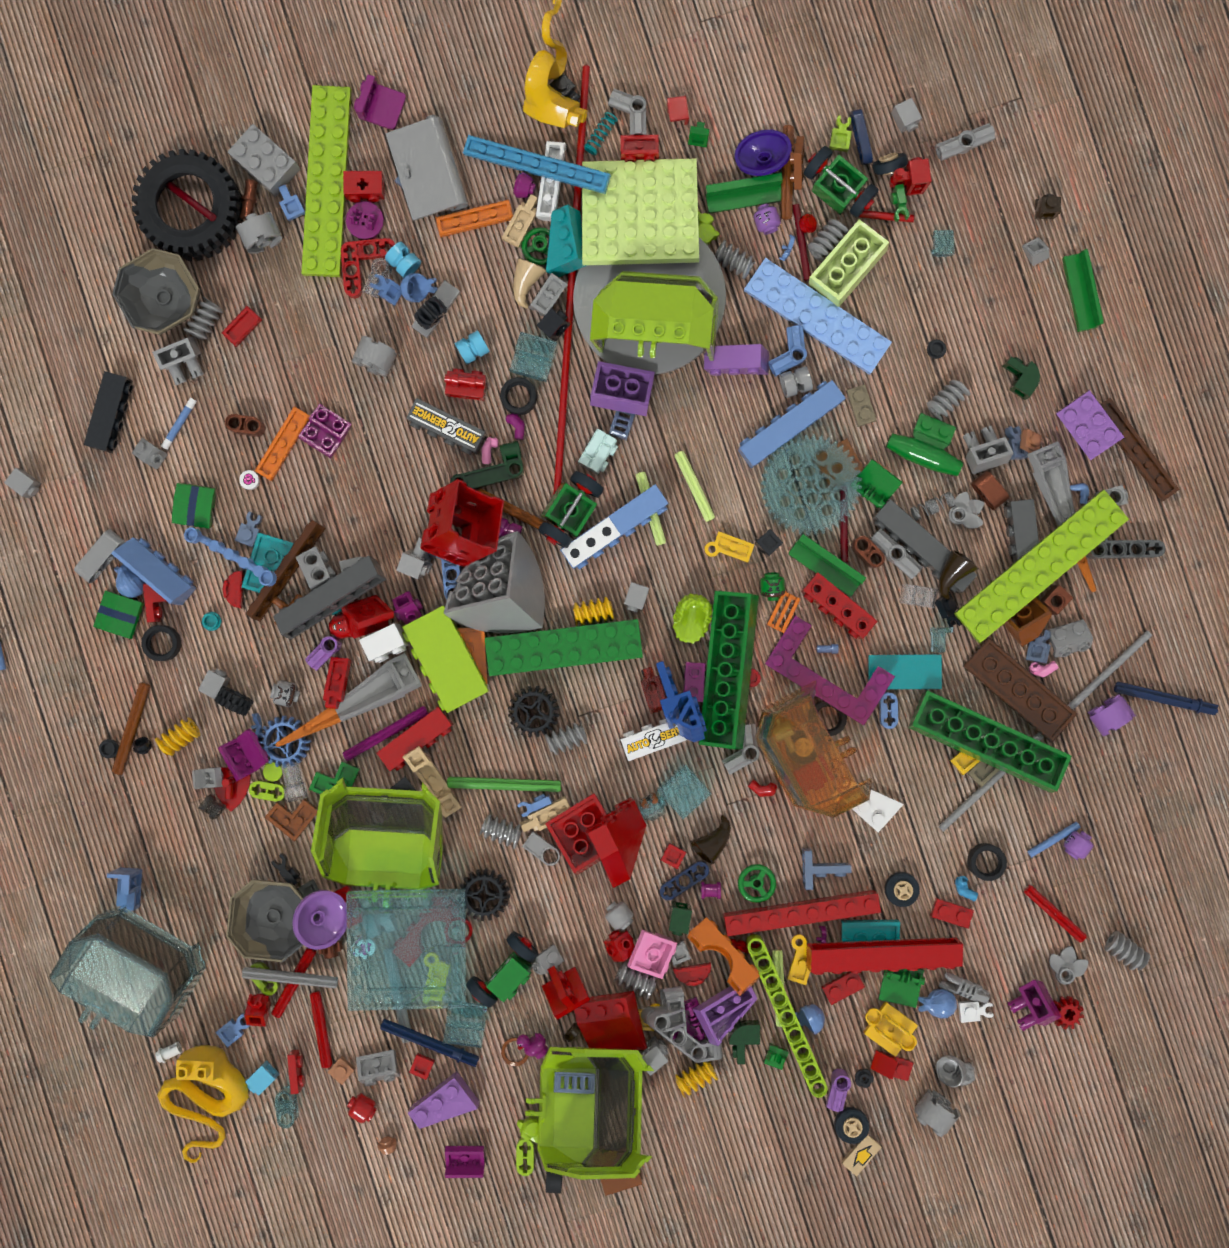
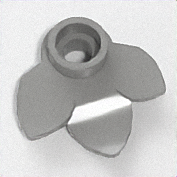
M967 492L959 494L955 498V506L949 511L950 521L957 525L963 524L969 529L982 526L984 523L977 515L981 512L984 502L975 499L970 500ZM956 512L961 514L959 519L955 517Z
M1068 946L1060 952V955L1051 954L1049 964L1051 969L1055 971L1057 981L1068 985L1074 981L1075 977L1082 976L1088 967V960L1077 959L1073 947ZM1064 971H1067L1066 977H1062Z

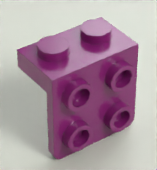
M367 74L366 80H363L361 83L360 97L356 98L354 103L355 112L361 120L394 130L406 101V95L379 85L375 76Z
M247 729L237 738L218 748L236 782L256 772L269 762L267 752L262 749L257 735L251 729Z

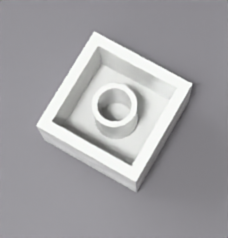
M394 623L359 640L369 661L381 663L389 659L388 655L392 653L397 655L407 650L406 646L410 644L405 641L400 624Z

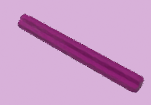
M425 706L420 707L342 753L346 761L353 759L429 714Z

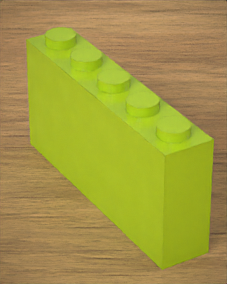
M443 605L403 626L404 631L402 635L406 642L410 641L413 647L411 652L414 658L420 660L422 664L420 669L425 677L428 676L430 679L429 687L433 694L437 693L440 699L438 700L442 711L446 710L449 713L490 690L454 621L444 614L445 606Z

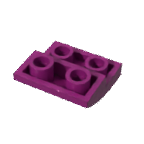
M319 404L298 437L331 459L346 437L352 424Z

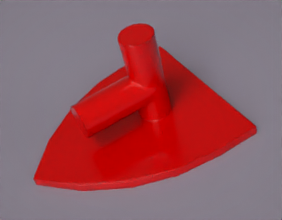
M221 767L223 786L215 787L214 790L221 803L232 812L245 798L250 787L251 774L236 782L228 767Z

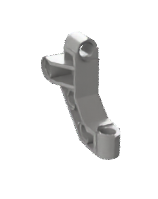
M681 986L661 989V1005L648 1006L642 1010V1021L694 1062L701 1063L723 1058L722 1044L715 1046L710 1044L708 1039L695 1040L687 1033L684 992ZM678 1031L677 1038L673 1039L674 1033ZM698 1048L697 1053L693 1055L694 1049Z

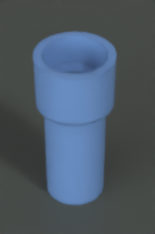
M838 644L817 645L816 647L817 653L838 654L839 651Z

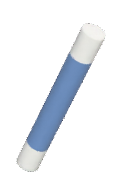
M191 397L189 398L161 447L168 450L195 406L196 400Z

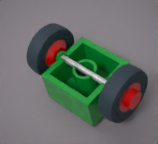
M827 146L822 147L817 154L814 153L808 160L809 164L804 171V175L810 180L815 178L818 173L823 172L814 183L811 191L840 215L854 200V204L849 212L855 217H859L864 210L868 211L875 202L873 199L879 189L875 185L870 184L864 191H861L866 185L868 178L840 155L828 166V160L832 156L833 151Z
M578 471L572 474L570 481L579 490L577 491L567 483H561L541 514L543 518L554 525L543 522L538 529L548 542L553 545L558 544L564 548H568L572 541L565 532L572 537H577L597 506V503L586 497L585 493L599 498L604 490L594 477Z
M515 931L506 939L514 951L489 980L484 982L478 977L473 976L466 983V987L473 998L487 1007H492L498 998L503 1003L507 998L511 1000L518 992L519 985H524L531 977L532 966L529 962H532L537 957L538 952L528 938Z

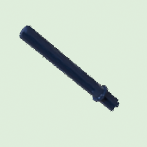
M1119 681L1114 685V692L1193 710L1197 714L1202 712L1216 715L1219 711V705L1204 702L1200 698L1196 700Z
M383 1019L381 1022V1030L455 1059L457 1063L461 1061L476 1067L479 1061V1056L465 1051L463 1047L460 1049L387 1019Z

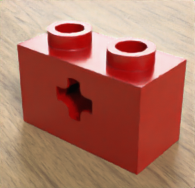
M343 171V194L350 202H360L361 200L379 202L380 200H385V177L382 171Z

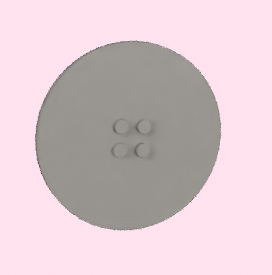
M700 238L699 263L587 265L579 269L573 292L576 321L585 341L607 363L655 372L654 375L684 367L705 351V348L687 344L657 343L656 357L650 358L651 342H644V354L642 357H638L639 341L605 339L603 353L599 352L590 341L593 299L597 297L603 287L622 271L700 276L718 297L719 308L716 334L721 326L726 306L725 281L714 253ZM625 277L626 282L696 286L707 301H710L709 296L701 289L698 282Z

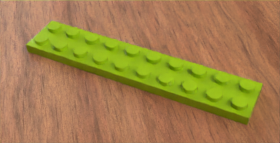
M312 85L302 256L303 276L341 277V247L343 245L346 198L343 194V171H347L352 93L350 87Z
M1105 490L1100 491L954 614L976 641L981 643L1127 522L1129 518Z

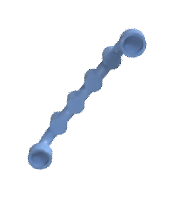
M189 527L185 530L184 539L187 542L193 544L201 542L207 545L211 551L221 553L225 559L238 563L240 568L252 571L256 577H259V582L264 586L270 587L276 583V574L273 571H269L267 567L257 566L254 564L253 559L242 557L237 550L226 548L223 542L212 540L202 535L199 529Z

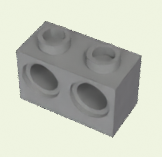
M315 546L296 556L311 590L323 585L329 578L336 576L334 569L327 564L329 558L324 550L320 551Z
M656 1036L646 1042V1049L638 1050L643 1056L642 1059L654 1070L646 1071L650 1076L668 1062V1046L661 1038L658 1040Z

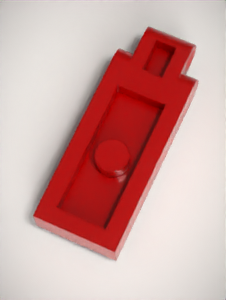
M331 657L323 694L326 708L338 709L339 703L344 701L351 666L349 658Z

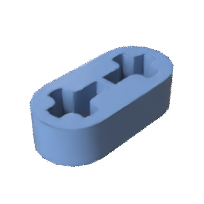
M889 692L884 693L879 701V721L881 726L887 729H892L898 724V700L896 695ZM887 696L893 699V703L889 704V709H887V704L883 702L884 699H887ZM888 712H890V718L894 719L893 722H890L889 726L888 723L884 722V719L888 717Z

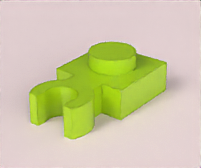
M839 115L836 120L837 128L832 129L829 148L831 150L848 152L852 131L847 129L851 124V117H848L847 123L843 124L840 121L841 116Z

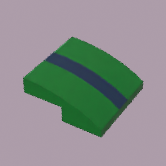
M177 483L173 500L172 523L210 529L212 527V508L215 507L216 488Z
M105 590L93 627L132 639L144 603Z

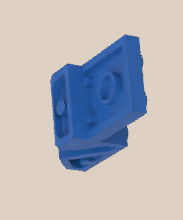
M663 661L656 663L667 697L660 700L668 728L673 729L677 725L680 736L692 742L705 739L704 732L707 730L696 696L692 697L690 691L678 694L670 668L665 667Z

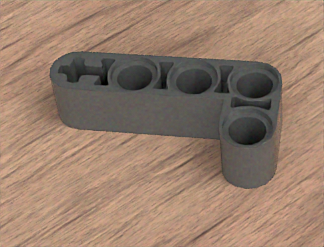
M1107 537L1097 546L1099 548L1097 555L1092 550L1086 556L1089 559H1145L1162 556L1166 548L1165 544L1160 540H1108ZM1113 545L1118 548L1117 554L1112 552ZM1132 545L1137 547L1136 554L1131 550ZM1152 547L1155 548V551H1146V548Z

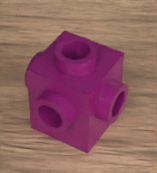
M410 591L392 599L396 609L394 610L395 616L399 621L402 620L405 625L423 616L421 613V609H423L421 602L418 598L414 599Z

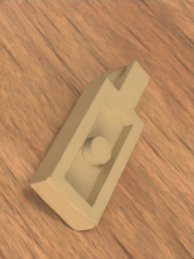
M531 194L527 203L522 202L521 205L519 204L502 236L503 241L520 248L536 217L537 209L535 207L538 203V197Z
M566 796L553 801L550 805L531 812L527 816L528 819L520 822L523 832L532 828L534 831H541L547 828L546 822L571 808Z

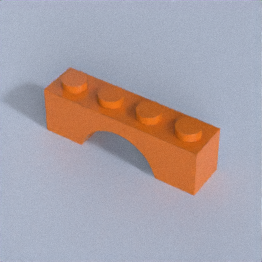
M706 917L689 932L687 938L700 952L714 950L721 953L727 959L730 966L727 982L741 996L757 982L760 977L759 972L753 964H749L745 960L744 954L739 949L736 950L732 946L729 937L722 935L718 930L717 924Z

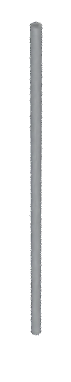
M1145 631L1079 693L1068 706L1074 710L1150 639L1152 634L1149 631ZM1038 732L1033 738L1041 741L1044 736ZM999 770L938 827L944 832L1001 779L1006 772Z

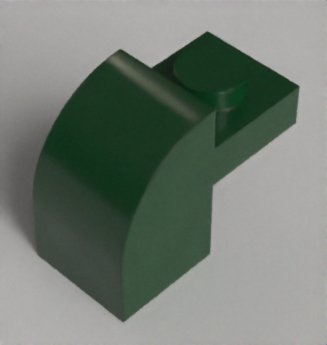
M1011 356L1002 365L1003 368L1017 376L1009 390L1026 400L1031 397L1039 384V369L1033 361L1025 366L1021 359Z
M758 1020L740 1021L733 1026L734 1028L728 1034L729 1045H735L732 1046V1058H736L737 1065L745 1064V1045L760 1044V1024Z

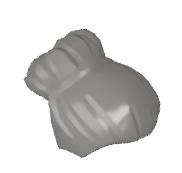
M951 1055L943 1056L937 1060L936 1072L938 1078L947 1086L953 1088L960 1085L966 1086L975 1081L974 1068L970 1063H965Z

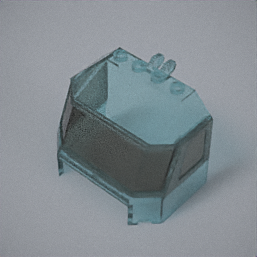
M126 906L97 915L68 943L49 978L58 992L86 1007L78 1019L80 1023L83 1024L87 1020L91 1011L97 1014L89 1026L92 1030L98 1026L103 1017L129 1033L154 1037L178 1017L206 967L201 957L199 942L190 946L128 910Z

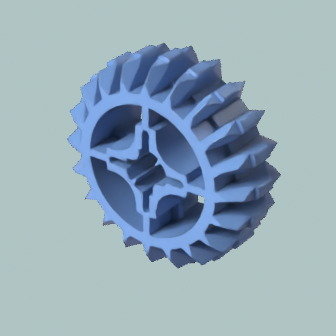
M282 716L281 720L279 717H275L274 722L272 720L268 721L269 727L263 726L262 729L266 733H260L259 736L264 738V740L258 742L264 745L262 749L267 752L268 757L270 756L268 763L271 764L275 761L276 767H279L282 763L283 768L288 767L289 763L292 767L295 766V761L301 763V757L305 758L307 756L303 750H310L306 743H311V739H306V737L297 739L299 740V746L294 754H292V746L295 741L287 743L286 747L285 745L280 747L275 745L278 741L289 735L283 726L290 727L295 731L300 728L301 720H297L294 723V717L287 719V716ZM277 729V739L271 743V736ZM280 748L283 754H286V757L279 756L273 749Z

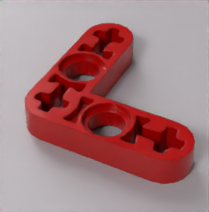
M392 239L350 241L342 245L341 261L344 291L350 298H359L363 292L360 260L385 258L386 250L379 249L380 253H378L376 245L379 244L380 248H385L386 244L393 247L395 242ZM367 245L374 247L372 254L364 253V248ZM349 247L355 251L351 253L353 261H350L348 253L345 252L349 250ZM351 265L357 268L354 275L347 274V268ZM350 280H354V285L358 288L355 290V293L349 290L352 288Z

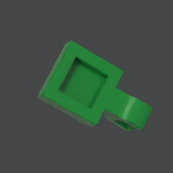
M903 184L895 185L890 194L891 203L895 205L896 209L894 220L898 222L899 214H903L905 220H908L910 214L906 207L907 199Z

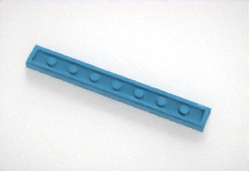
M468 135L463 154L468 157L606 194L611 178L610 173Z

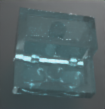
M520 332L510 372L547 382L555 359L557 342Z
M449 1000L443 1043L482 1048L488 1007L483 1004Z

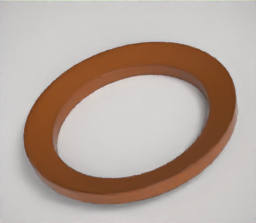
M517 1038L508 1039L503 1044L501 1050L503 1060L511 1066H520L524 1064L529 1057L525 1055V1057L518 1062H513L506 1057V1046L510 1042L516 1041Z

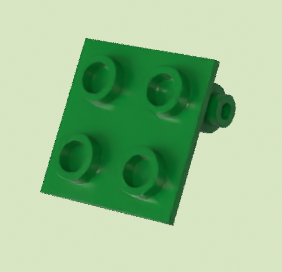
M872 459L851 483L850 487L861 494L862 497H865L867 501L873 503L876 508L882 509L886 501L903 482Z
M900 969L897 972L884 970L878 1000L916 1008L921 985L925 983V977H923L924 970L910 971Z

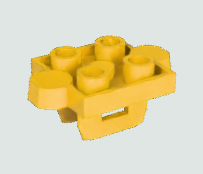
M886 1001L879 1010L876 1008L868 1009L865 1014L868 1026L863 1031L866 1036L895 1057L901 1049L905 1051L914 1049L917 1045V1039L912 1034L918 1027L914 1021Z

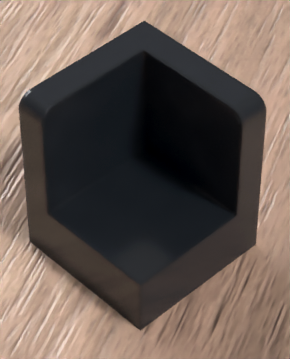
M769 529L754 544L768 557L783 542Z

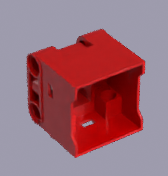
M459 479L430 493L427 512L430 514L428 528L423 530L420 548L425 552L459 566H468L496 552L504 500L498 497H490L467 486L466 482ZM452 525L463 529L462 536H459L458 532L451 528Z

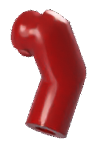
M753 779L748 784V787L760 797L773 796L777 790V785L772 782L761 786Z

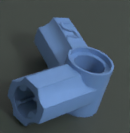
M797 325L786 328L788 351L768 362L769 368L775 377L795 366H800L806 359L807 351L805 349L803 326ZM799 352L802 359L796 360L792 354Z

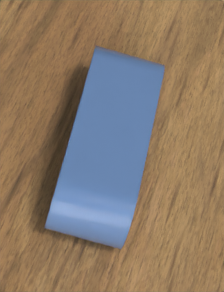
M441 558L444 595L447 599L450 590L455 589L457 585L456 579L462 572L461 566ZM450 570H456L457 577L454 580H449L448 578Z

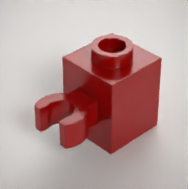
M249 994L244 1014L246 1025L266 1027L271 1009L269 996Z

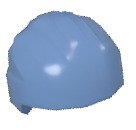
M411 273L405 276L400 284L401 294L409 302H421L429 292L436 293L438 288L431 286V284L435 283L437 279H426L421 274Z
M124 564L114 568V571L117 573L116 587L121 595L128 598H136L143 593V584H146Z
M945 989L933 990L928 997H918V1001L923 1003V1006H920L918 1010L920 1012L928 1011L937 1018H948L957 1009L956 997Z
M815 1004L805 1005L800 1008V1012H795L801 1027L805 1025L814 1035L823 1029L825 1016L821 1008Z

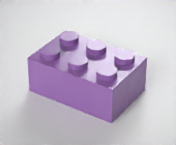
M598 361L590 406L647 416L655 372Z
M1090 390L1056 413L1090 461L1124 438Z

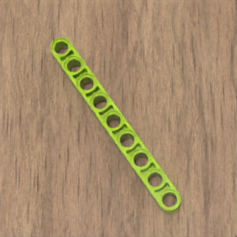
M751 934L746 939L748 951L759 972L758 974L809 1090L813 1096L821 1098L826 1095L828 1090L824 1077L762 937L758 934ZM753 941L760 942L758 948L750 947ZM761 959L768 960L765 966L758 964ZM768 977H775V982L771 984L766 982ZM777 994L784 995L780 1001H775L774 997ZM790 1012L791 1016L789 1018H782L783 1013ZM792 1030L799 1031V1033L796 1036L790 1035V1032ZM800 1048H807L805 1053H798ZM808 1065L814 1066L812 1071L805 1070ZM822 1083L820 1088H813L814 1084Z

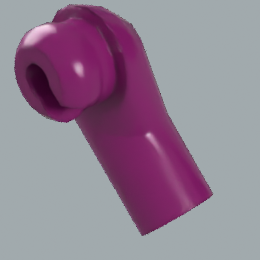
M508 414L506 422L515 428L514 439L524 440V421L518 414Z

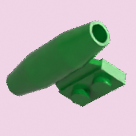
M920 413L913 429L914 438L892 433L886 445V448L905 460L939 473L958 476L964 463L944 450L950 445L956 427L923 413Z

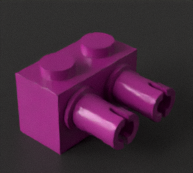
M1036 979L1018 988L1021 996L1008 1002V1006H1011L1010 1009L1013 1013L1028 1006L1031 1012L1017 1020V1023L1021 1024L1019 1027L1022 1031L1035 1024L1047 1026L1062 1017L1044 983Z

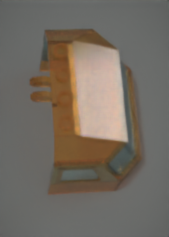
M813 681L764 707L755 734V740L793 806L834 818L870 800L872 779L869 778L857 784L844 759L856 753L857 749L856 747H851L842 753L839 751L838 747L847 744L851 739L849 736H845L834 742L819 717L813 701L817 682Z

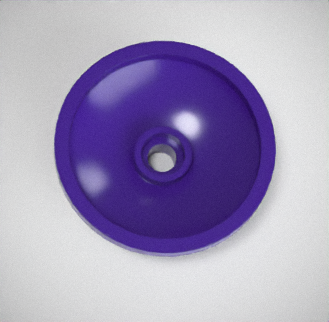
M777 130L754 132L738 144L735 150L736 165L742 172L748 175L765 176L772 174L789 161L792 152L791 141L784 133Z

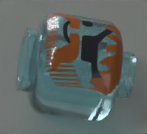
M651 793L639 801L640 806H638V809L644 820L648 819L652 822L666 813L664 807L667 803L662 795L658 797L655 793Z

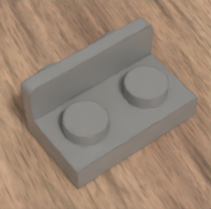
M394 1049L356 1057L358 1081L365 1084V1086L375 1085L376 1081L381 1080L391 1082L395 1080V1077L400 1076L397 1068L396 1051Z

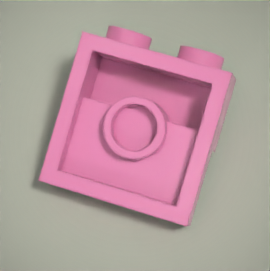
M642 930L627 966L663 979L664 974L669 968L671 957L676 952L677 942L670 937Z

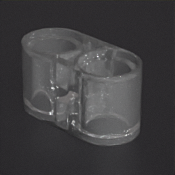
M902 584L899 603L935 609L938 589Z

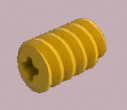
M607 596L604 597L603 603L599 598H597L596 604L593 603L592 599L589 600L588 606L584 601L581 602V607L576 602L574 603L573 611L576 626L578 621H580L582 626L585 625L586 619L589 624H592L593 618L599 623L601 616L605 621L608 620V615L614 620L612 604Z
M187 717L188 722L183 719L180 720L181 727L175 724V731L170 728L167 729L169 735L162 733L163 740L158 737L155 738L158 747L164 754L173 756L175 751H180L182 746H187L188 742L194 741V737L198 738L200 736V730L191 718Z
M710 1061L709 1063L702 1062L703 1066L695 1063L696 1070L688 1067L689 1074L682 1070V1078L675 1074L677 1086L684 1098L685 1092L689 1096L692 1095L691 1088L695 1092L699 1091L698 1084L704 1088L705 1081L712 1084V1077L715 1080H719Z

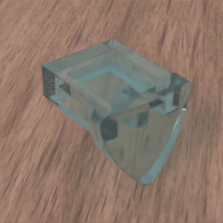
M934 230L932 256L947 257L955 255L954 230Z
M954 627L930 628L931 652H946L945 633L954 632Z

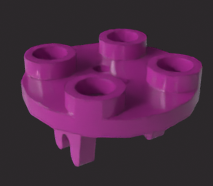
M362 201L356 203L349 209L346 215L347 228L358 239H375L380 234L384 225L383 213L377 205L371 202Z

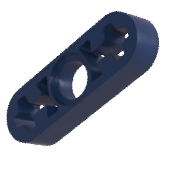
M861 109L853 110L850 112L851 125L861 165L871 164L873 156L863 112Z
M701 860L696 861L665 881L659 889L661 897L665 900H672L706 878L709 874L707 863ZM698 865L700 867L705 866L704 874H695L694 876L697 879L693 880L692 875L688 871L692 870V873L697 871ZM682 875H687L690 878L688 885L683 886L679 883V878ZM675 880L680 890L677 891V888L672 889V895H664V888L666 886L668 888L673 887L674 884L672 882Z

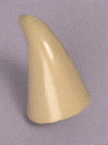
M521 258L517 259L513 292L519 306L528 309L526 295L532 285L546 273V269Z

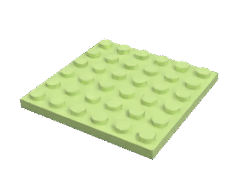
M697 158L657 159L654 162L651 160L646 162L644 160H636V162H625V160L582 162L584 167L611 174L606 194L582 188L583 265L699 263Z

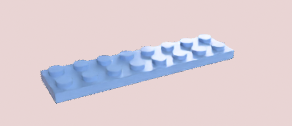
M767 258L763 260L744 288V292L795 326H803L804 332L869 375L892 343Z

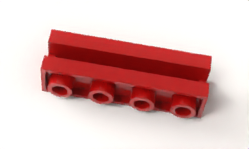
M439 706L376 754L389 771L395 769L397 772L406 765L403 758L405 754L418 746L421 748L426 746L428 749L437 742L435 738L439 735L444 737L452 731L450 727L454 724Z

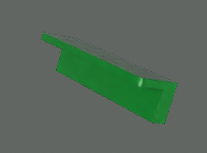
M782 173L706 185L705 196L708 213L781 202Z
M1084 249L1079 254L1062 258L1078 332L1096 329L1104 324L1089 251Z
M804 534L798 538L788 553L789 556L814 573H820L849 597L854 594L858 586L863 584L866 579L865 576Z

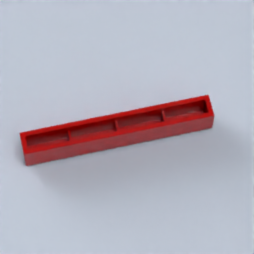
M875 890L726 912L723 913L727 936L876 914L881 913L878 893Z
M957 937L807 943L806 966L815 975H822L824 972L842 974L848 971L852 973H861L862 971L877 973L881 970L897 972L900 969L917 971L918 968H926L928 970H936L941 967L955 969L956 967H963V943Z

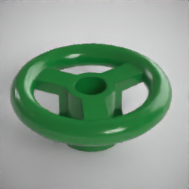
M539 227L527 232L521 248L524 257L529 262L536 265L547 264V258L535 259L529 253L537 251L543 252L548 256V243L545 237L550 235L549 229ZM540 233V235L533 238L532 246L527 247L528 240L533 235ZM542 243L543 247L539 248L537 244Z
M753 864L746 867L739 875L738 889L746 900L761 903L768 900L774 894L776 878L768 867L761 864ZM760 870L759 874H753L749 877L748 881H744L745 876L749 872ZM765 874L769 876L771 883L767 893L763 888ZM755 880L760 881L758 886L753 885ZM744 887L758 890L761 897L749 895Z

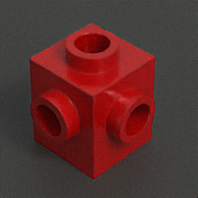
M615 930L608 935L609 938L603 941L606 951L611 956L613 962H624L631 957L635 948L633 938L628 931Z

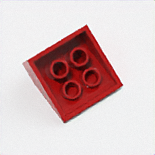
M595 793L545 823L567 863L576 875L601 861L585 831L601 822L600 817L607 814Z
M634 991L590 996V1001L574 1010L577 1025L589 1048L643 1050L647 1048Z

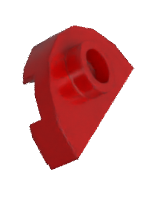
M243 570L235 571L225 579L222 588L223 596L227 602L233 607L241 609L243 607V588H241L244 581Z
M711 962L673 968L675 977L687 986H696L703 983L711 972Z

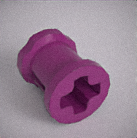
M701 882V899L705 897L721 899V883L705 884Z

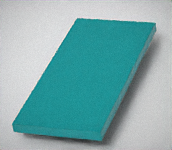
M868 655V681L879 666L895 676L888 689H942V655Z

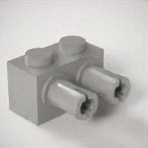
M193 336L152 352L160 370H169L175 386L187 381L179 366L181 362L187 364L193 379L204 374L197 360L201 352Z
M988 426V429L985 427L980 431L986 441L985 444H979L974 431L963 436L969 449L966 461L972 474L1006 464L1013 455L1007 438L997 439L992 426Z
M422 537L418 538L414 550L410 549L402 553L396 571L415 579L430 573L433 565L430 563L432 558L429 557L428 552L420 548Z

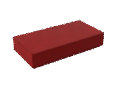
M246 306L221 333L237 347L256 328L262 319L250 307Z

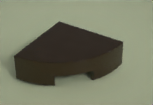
M576 1022L564 1035V1039L568 1042H571L580 1033Z

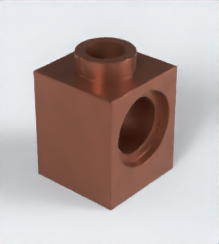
M1054 585L1040 602L1052 615H1058L1073 597L1060 585ZM1053 596L1056 597L1058 600V604L1056 606H1053L1051 604V599Z

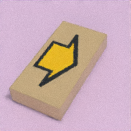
M867 1134V1137L857 1143L841 1163L857 1177L882 1147Z

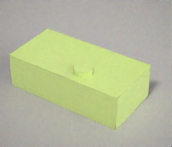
M859 219L809 277V286L833 302L837 307H840L887 252L889 242Z

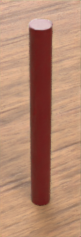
M171 181L167 182L166 187L210 221L216 220L214 213Z
M794 204L792 208L804 281H808L811 273L805 235L799 226V221L802 218L800 204Z
M840 486V560L845 563L848 562V486Z

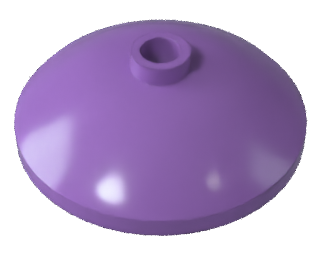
M319 890L307 895L299 903L293 916V931L297 940L304 946L316 950L325 949L335 944L342 937L348 925L349 911L346 902L340 895L329 890Z

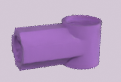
M335 636L323 638L321 643L305 658L307 664L318 671L335 652L341 649V640ZM330 639L335 643L333 650L329 649L327 645Z
M835 1069L831 1074L832 1081L826 1107L832 1111L839 1112L843 1111L847 1091L851 1087V1081L845 1070ZM839 1078H845L844 1082L837 1083V1080Z

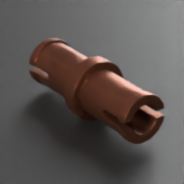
M251 179L245 180L244 195L241 197L243 203L240 218L246 220V216L253 213L254 205L257 203L255 197L258 182Z

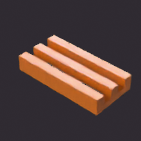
M785 591V594L779 597L766 625L784 633L800 598ZM786 596L788 597V599L780 613V616L776 624L774 625L772 624V622L780 608V605L784 597ZM791 600H794L790 612L782 628H780L779 625L788 609V606Z

